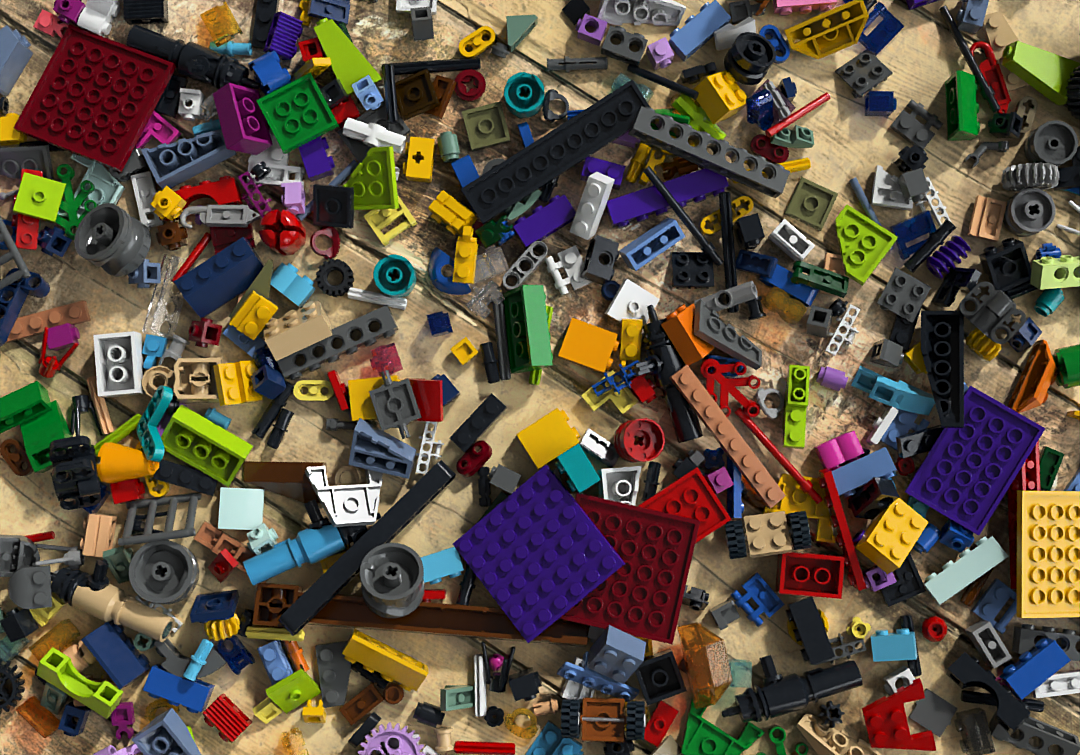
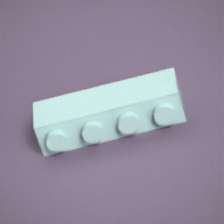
M986 536L975 543L977 545L972 551L969 548L959 554L960 559L955 563L952 560L942 566L943 571L937 575L934 572L925 578V589L939 606L1008 557L993 536L989 539Z

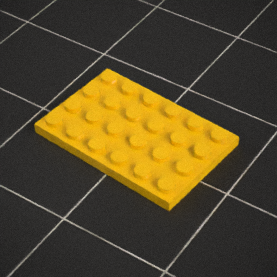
M1017 490L1016 617H1080V491Z

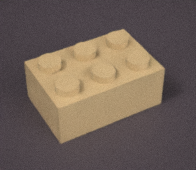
M319 300L316 302L310 301L304 304L303 308L296 311L290 310L279 319L273 318L264 327L265 342L276 361L332 336L330 321Z

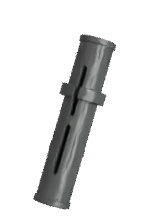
M565 56V58L561 59L547 58V72L565 71L566 73L570 72V70H607L608 68L607 57L569 58V56Z

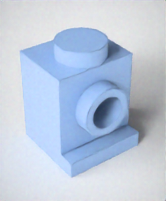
M369 75L352 84L357 98L366 111L369 109L375 110L380 107L381 102L384 100Z

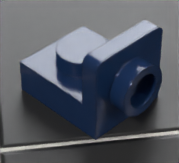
M1028 317L1025 324L1007 342L1016 352H1021L1031 347L1042 331Z

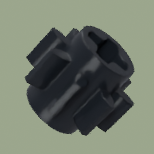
M828 701L826 706H819L821 712L817 717L821 718V725L829 724L830 728H834L835 723H843L840 718L845 712H841L840 704L833 705L832 701Z

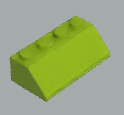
M182 404L171 417L161 436L165 451L228 487L253 448V445Z

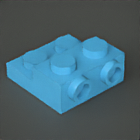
M548 720L525 755H583V751H581L583 746L574 738H562L561 729Z

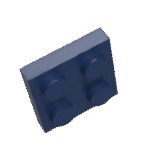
M238 590L197 595L190 614L191 623H206L210 620H227L233 617L239 600Z

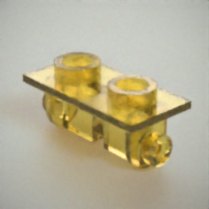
M298 727L291 729V734L286 731L282 732L284 736L281 738L285 750L288 749L289 755H309L307 748L299 751L298 747L306 744L302 731H299Z

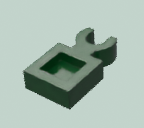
M506 215L500 217L497 224L492 219L475 230L485 248L504 237L502 233H507L512 229V224L506 227L502 223L506 220Z

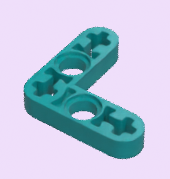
M163 385L157 388L137 425V435L146 459L154 462H160L164 456L165 447L157 425L173 397V389Z

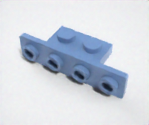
M588 651L583 654L582 667L565 662L557 670V675L567 680L596 689L603 694L625 699V702L632 701L639 694V689L617 682L587 668Z

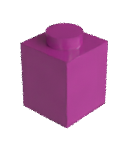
M66 323L48 328L47 344L50 350L58 351L69 348L74 343L79 345L80 333L75 325Z
M725 466L704 476L715 494L734 485Z

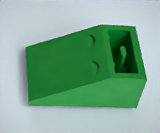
M57 400L51 402L52 410L20 424L26 454L35 473H44L53 469L49 456V445L51 442L57 439L72 437ZM56 448V449H55V451H63V450H64V448Z

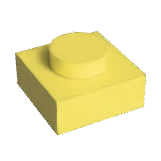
M269 697L252 709L254 715L265 724L282 713V709Z

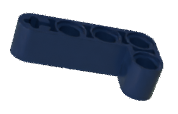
M18 268L11 269V270L7 273L6 277L9 276L10 274H12V273L18 271L19 269H18ZM30 272L31 277L25 279L22 277L19 282L17 280L0 290V347L7 341L27 295L43 298L50 292V285L39 274Z

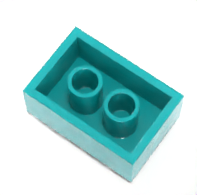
M579 444L555 458L557 460L555 466L560 474L565 473L568 480L565 482L571 492L576 491V493H580L601 480Z

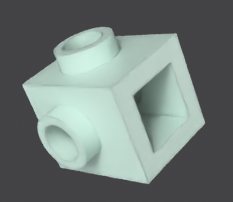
M263 523L247 533L249 540L247 545L253 554L259 555L272 549L275 544H278L276 539L279 537L273 528L269 529Z

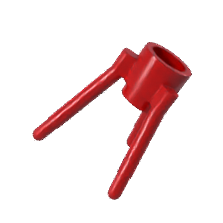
M45 327L41 354L38 360L40 364L38 371L43 377L52 378L76 349L78 343H74L59 362L56 356L45 358L49 330L48 327Z

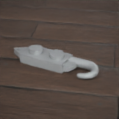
M248 205L191 206L185 208L179 217L181 225L188 229L192 228V225L186 223V217L190 214H200L201 222L208 227H248V224L261 218L260 214L251 210Z

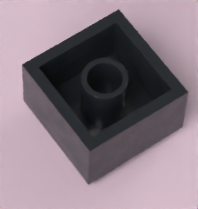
M670 648L645 657L643 663L635 671L647 706L687 691Z

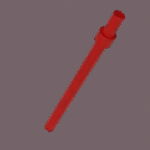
M738 408L734 413L800 485L801 491L804 494L807 493L817 505L824 500L814 490V485L809 480H805L741 408Z

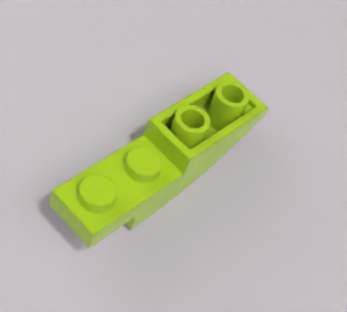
M789 365L782 421L783 447L804 449L810 366Z

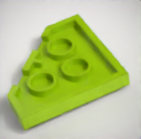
M393 146L370 148L362 163L358 164L347 183L343 184L345 187H354V210L399 208Z
M846 205L835 219L834 224L845 275L863 286L897 241L898 237L854 208Z

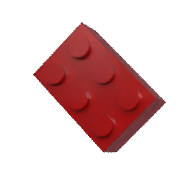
M793 551L791 553L778 554L775 591L782 594L842 599L845 557Z

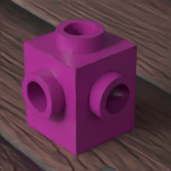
M55 0L53 10L57 13V18L66 24L71 22L77 25L79 16L86 5L81 2L82 0Z

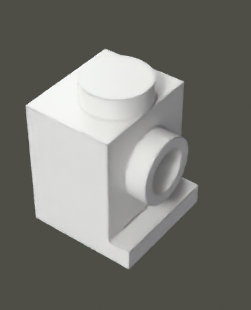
M180 88L181 95L178 113L183 119L188 121H195V118L202 119L205 95L201 90ZM188 102H192L190 107H188Z

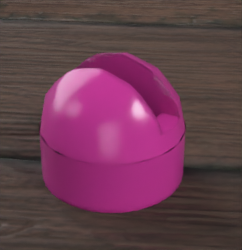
M495 653L493 657H489V666L495 672L502 667L505 658L501 654Z

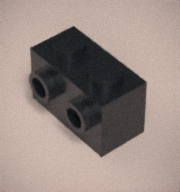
M533 667L509 675L508 682L515 702L521 699L529 701L537 697L536 694L539 693V687L542 686L538 671L534 672Z

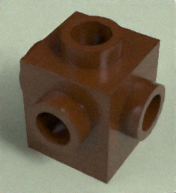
M168 220L164 221L163 225L157 226L156 238L159 245L161 244L169 251L178 250L182 246L188 245L186 240L188 238L187 230L179 222Z

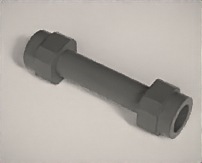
M327 418L326 430H354L357 422L338 421V419ZM366 420V422H368V423L372 424L373 426L377 427V422H376V421H368V420Z

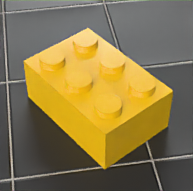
M898 498L874 518L855 548L889 574L900 568L929 522Z

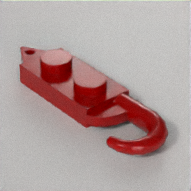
M975 42L970 47L972 55L976 48H982L985 52L987 59L979 65V68L989 87L991 86L995 92L994 97L1001 108L997 113H1002V111L1007 113L1008 104L1011 102L993 49L986 42Z

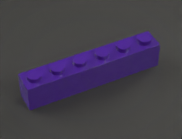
M706 168L662 182L682 208L687 206L686 203L692 201L694 203L702 202L710 195L717 197L719 193L725 192L729 187L725 176ZM654 185L608 200L605 206L612 227L618 226V229L629 226V222L637 220V222L649 219V215L655 213L656 216L666 214L668 209H671Z

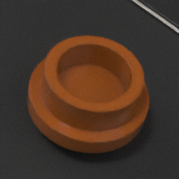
M397 683L388 684L383 692L384 699L390 704L399 703L404 697L403 688Z

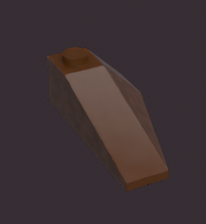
M244 461V482L302 503L316 499V502L321 504L305 474L306 467L325 466L326 469V463Z

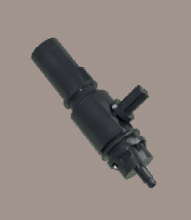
M134 25L129 31L126 41L127 46L174 63L178 72L184 76L216 89H220L228 83L255 89L260 87L258 82L248 78L249 69L240 65L237 59L231 58L228 55L194 42L185 44L181 39L174 40L139 25Z
M649 305L647 309L651 323L642 326L644 331L642 341L643 344H648L644 349L649 352H646L647 357L645 361L633 365L634 369H632V372L636 373V376L647 373L653 375L656 387L663 391L661 397L662 399L665 398L678 443L702 437L703 433L697 414L669 378L681 369L685 363L661 326L667 318L658 320L656 310L653 305Z
M765 656L759 658L766 679L762 680L764 687L760 688L758 685H754V690L751 687L746 688L742 694L735 696L736 706L727 708L721 713L723 717L739 714L743 723L748 721L758 723L762 721V717L767 721L769 718L772 719L804 709L811 701L817 703L818 699L863 685L862 677L854 660L825 669L817 668L806 671L803 676H798L794 673L783 677L782 674H777L772 656Z

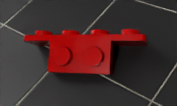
M22 169L20 184L24 172L40 177H43V172L37 170ZM14 195V198H13V207H14V204H15L17 195ZM18 213L12 215L11 227H15L16 247L18 249L36 250L39 219Z

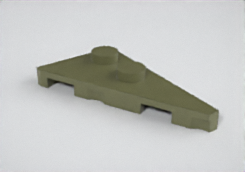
M272 259L267 261L229 317L232 318L253 290L258 295L269 300L271 276L273 274ZM264 328L258 334V337L261 339L264 336Z

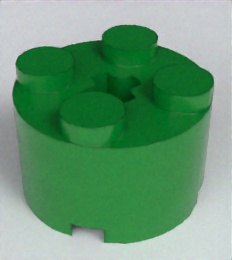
M1080 344L1056 349L1052 356L1057 366V385L1063 386L1065 389L1080 386Z

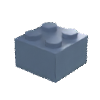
M609 625L590 648L587 668L624 684L643 663L646 642Z

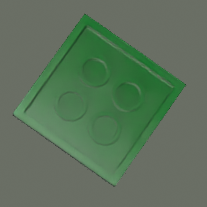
M311 72L256 100L284 154L339 127Z

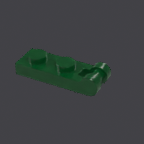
M795 261L793 263L792 269L794 272L791 274L790 279L792 283L804 284L842 298L847 294L849 277L803 261Z

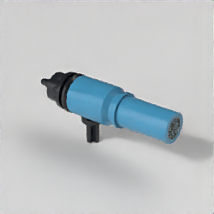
M316 499L304 503L311 520L308 524L309 528L298 532L295 539L291 540L289 538L275 544L272 549L243 561V564L254 586L298 566L301 568L303 563L314 564L345 550L346 547L351 548L350 543L354 542L355 544L368 531L367 525L333 527L328 517L322 516ZM377 513L376 521L381 518L380 513Z

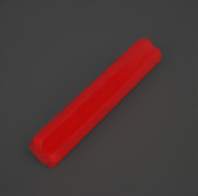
M456 741L454 752L460 754L515 755V744Z

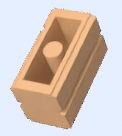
M88 513V516L83 521V529H86L85 536L80 541L82 555L103 557V551L113 549L117 516Z

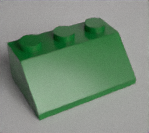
M957 70L945 81L948 141L972 140L980 132V123L977 122L979 103L976 102L978 83L975 82L974 75L961 70Z

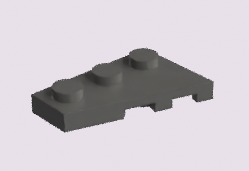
M347 641L315 646L324 708L345 704L352 663L344 658L345 655L342 654Z

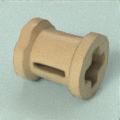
M441 727L434 729V733L437 735L435 751L445 752L454 750V746L451 744L453 728Z

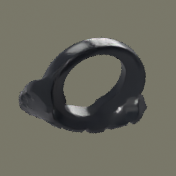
M554 89L548 90L544 97L542 111L544 112L545 120L553 123L555 120L565 118L567 111H569L568 100ZM554 99L562 100L565 104L564 113L561 115L554 114L549 109V102Z

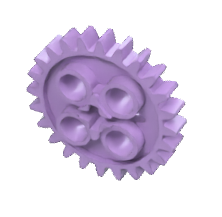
M391 722L387 724V729L381 724L379 732L373 728L371 730L373 736L366 735L365 738L368 742L362 741L360 744L365 749L358 751L360 755H373V750H379L382 755H426V753L420 752L424 744H417L420 737H412L415 732L414 730L408 733L407 725L401 730L399 723L392 728ZM390 738H396L399 741V747H392L390 745ZM381 742H384L386 749L381 745Z

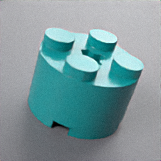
M519 72L508 79L504 89V99L507 109L513 115L520 119L529 118L536 115L542 109L545 97L544 86L536 75ZM521 93L528 94V97H521Z
M389 255L376 264L373 272L376 286L383 294L389 297H406L411 293L416 284L417 277L412 264L400 255ZM397 272V274L399 275V279L396 278L395 281H393L391 275H395Z

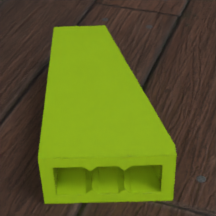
M327 18L316 22L317 26L313 28L327 58L330 57L331 67L336 78L340 80L348 96L355 93L352 84L367 75L371 77L374 84L382 81L378 72L332 19L328 21Z
M1020 41L1006 45L1002 54V65L1056 105L1066 104L1067 80L1070 79V73L1073 72L1074 68L1080 66L1079 62Z

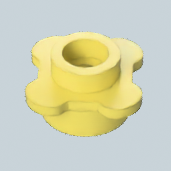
M854 617L850 627L846 628V633L856 637V640H864L868 631L871 630V626L868 623L862 622L859 617Z

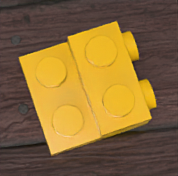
M256 360L213 365L220 406L253 403L263 400V395L254 391L251 376L260 369L259 365L256 364Z

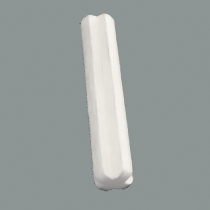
M352 287L348 290L349 299L383 306L387 305L388 307L403 310L407 307V299L389 297L385 294Z
M476 654L473 657L474 714L477 717H483L487 714L486 673L483 655Z

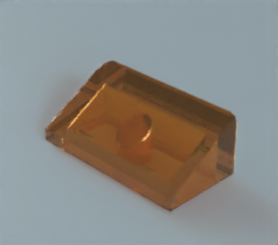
M33 696L21 704L16 711L43 738H47L58 730L60 720L50 710L40 705L41 702Z

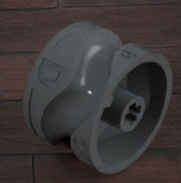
M105 203L93 208L82 219L76 230L74 244L77 253L97 267H102L111 276L121 277L130 274L142 264L150 249L151 234L145 224L131 217L125 210L115 204Z
M170 540L149 542L134 554L129 565V580L132 588L141 598L153 603L174 604L187 598L195 589L199 580V564L194 554L181 544Z
M386 543L375 547L364 557L360 566L361 588L364 602L373 613L385 618H400L410 614L420 605L425 589L424 568L422 560L416 551L404 544Z

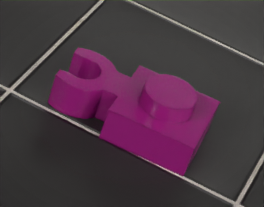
M120 702L111 714L112 726H118L116 731L117 739H121L123 736L122 731L127 732L128 739H131L134 734V730L130 726L135 722L133 702Z

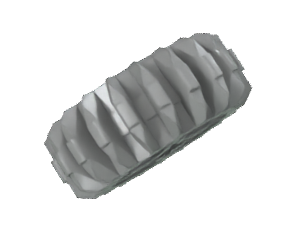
M1042 162L1012 165L1005 168L1002 174L1003 188L1013 192H1020L1028 188L1048 190L1057 186L1059 180L1058 167L1054 164Z

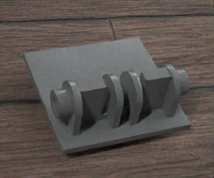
M868 49L835 70L853 89L852 95L854 98H861L864 93L871 91L873 87L876 88L880 82L886 81L887 77L893 74Z
M895 268L877 304L880 305L879 308L887 311L888 309L913 323L931 287Z

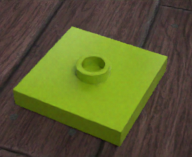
M24 172L13 212L55 223L66 184Z
M303 669L294 672L265 690L267 696L286 714L321 694L320 687Z

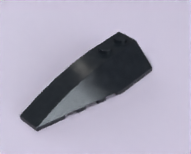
M921 311V353L942 428H964V315L961 311Z

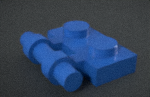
M757 572L741 585L746 593L741 595L737 590L731 593L735 600L734 603L744 610L749 621H753L757 627L764 622L760 618V614L764 612L770 618L785 605ZM750 598L758 605L756 609H753L747 601Z

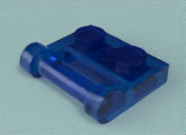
M878 2L874 6V10L869 14V18L858 41L877 56L903 29L904 25L887 10L883 3ZM880 15L883 20L866 36L863 31Z
M929 210L890 226L891 232L898 237L896 244L902 260L909 258L911 254L915 253L927 239L910 247H906L905 243L929 233L930 237V233L936 231Z

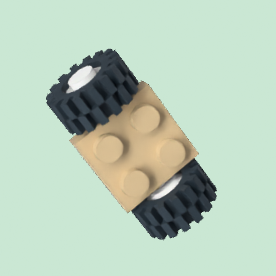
M785 511L744 516L745 534L741 520L727 522L725 524V536L730 559L747 557L745 542H748L750 558L791 553L790 536L794 550L811 548V535L806 511L788 513L790 527L787 525Z

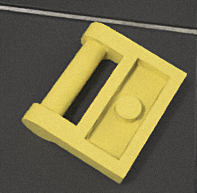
M399 196V208L373 209L364 215V218L384 247L389 244L388 241L404 230L418 224ZM402 215H405L407 218L405 221L383 235L381 232L383 228Z

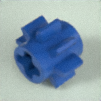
M1052 243L1042 244V248L1036 250L1035 258L1036 260H1040L1041 257L1045 256L1060 258L1061 250L1056 245L1053 246Z

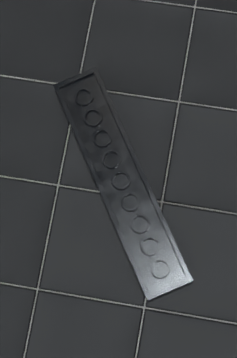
M630 80L469 183L461 191L482 224H485L627 133L640 107L650 106L634 81Z

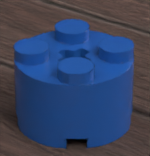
M275 51L267 52L248 63L250 71H255L254 79L260 84V89L265 96L291 83V76L286 68H281L280 58Z

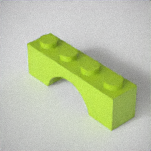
M52 647L39 661L37 676L104 718L108 719L120 704L123 694L121 689L106 680L94 682L87 679L75 669L71 659Z

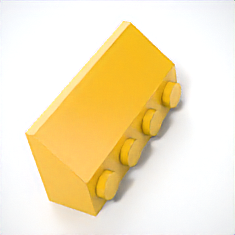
M355 628L342 652L347 661L354 664L357 661L364 665L363 668L371 673L377 671L382 674L381 677L389 682L395 680L401 683V688L410 692L412 689L417 691L429 673L428 665Z

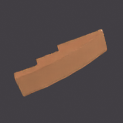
M205 520L193 537L194 540L210 548L217 555L226 548L239 563L237 568L245 573L247 572L243 561L257 556L256 553L253 554L250 551L249 547Z

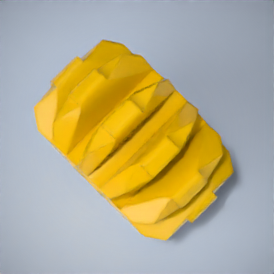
M977 327L965 339L969 348L986 361H991L1001 350V344L993 342Z
M236 613L227 620L216 619L204 623L206 635L209 639H214L215 641L232 638V635H236L240 629V620Z

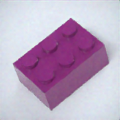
M228 83L213 93L226 149L258 155L273 145L267 120L256 101L261 98L258 90Z

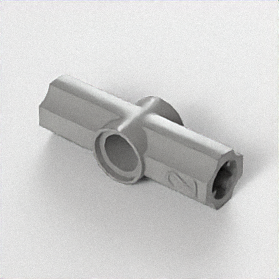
M749 281L726 290H720L715 294L700 299L706 303L705 307L710 312L713 310L717 312L758 298V292L753 281ZM724 294L729 296L728 304H724L722 300Z

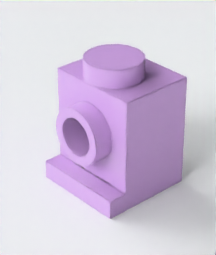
M281 183L284 193L282 195L283 207H286V210L294 215L304 214L306 192L302 183Z

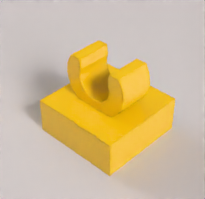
M308 700L307 707H303L302 712L305 723H326V712L322 700H319L317 707H312V700Z

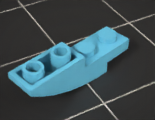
M863 366L859 367L851 386L869 393V398L916 414L929 416L935 404L932 394L901 380L895 382Z

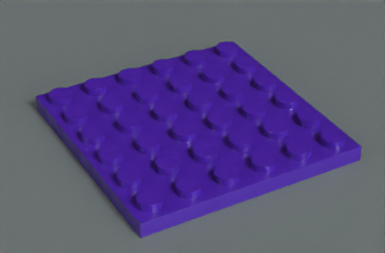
M548 465L542 467L453 543L454 547L527 643L532 642L625 565V562Z

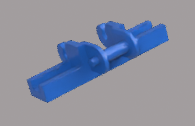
M636 360L624 368L620 363L619 367L621 370L608 377L606 372L603 373L606 378L592 385L597 397L614 387V392H618V394H620V390L627 386L631 388L630 384L632 382L628 381V379L636 375V373L632 372V367L634 364L639 363V361ZM620 375L622 379L620 382H615L614 377ZM606 381L610 384L607 387L605 386ZM602 385L604 389L597 392L596 388Z

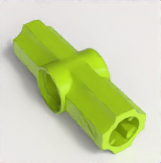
M681 94L671 104L681 115L690 117L689 125L694 130L707 132L717 140L725 138L726 134L716 124L711 122L705 111L700 106L698 107L690 97Z

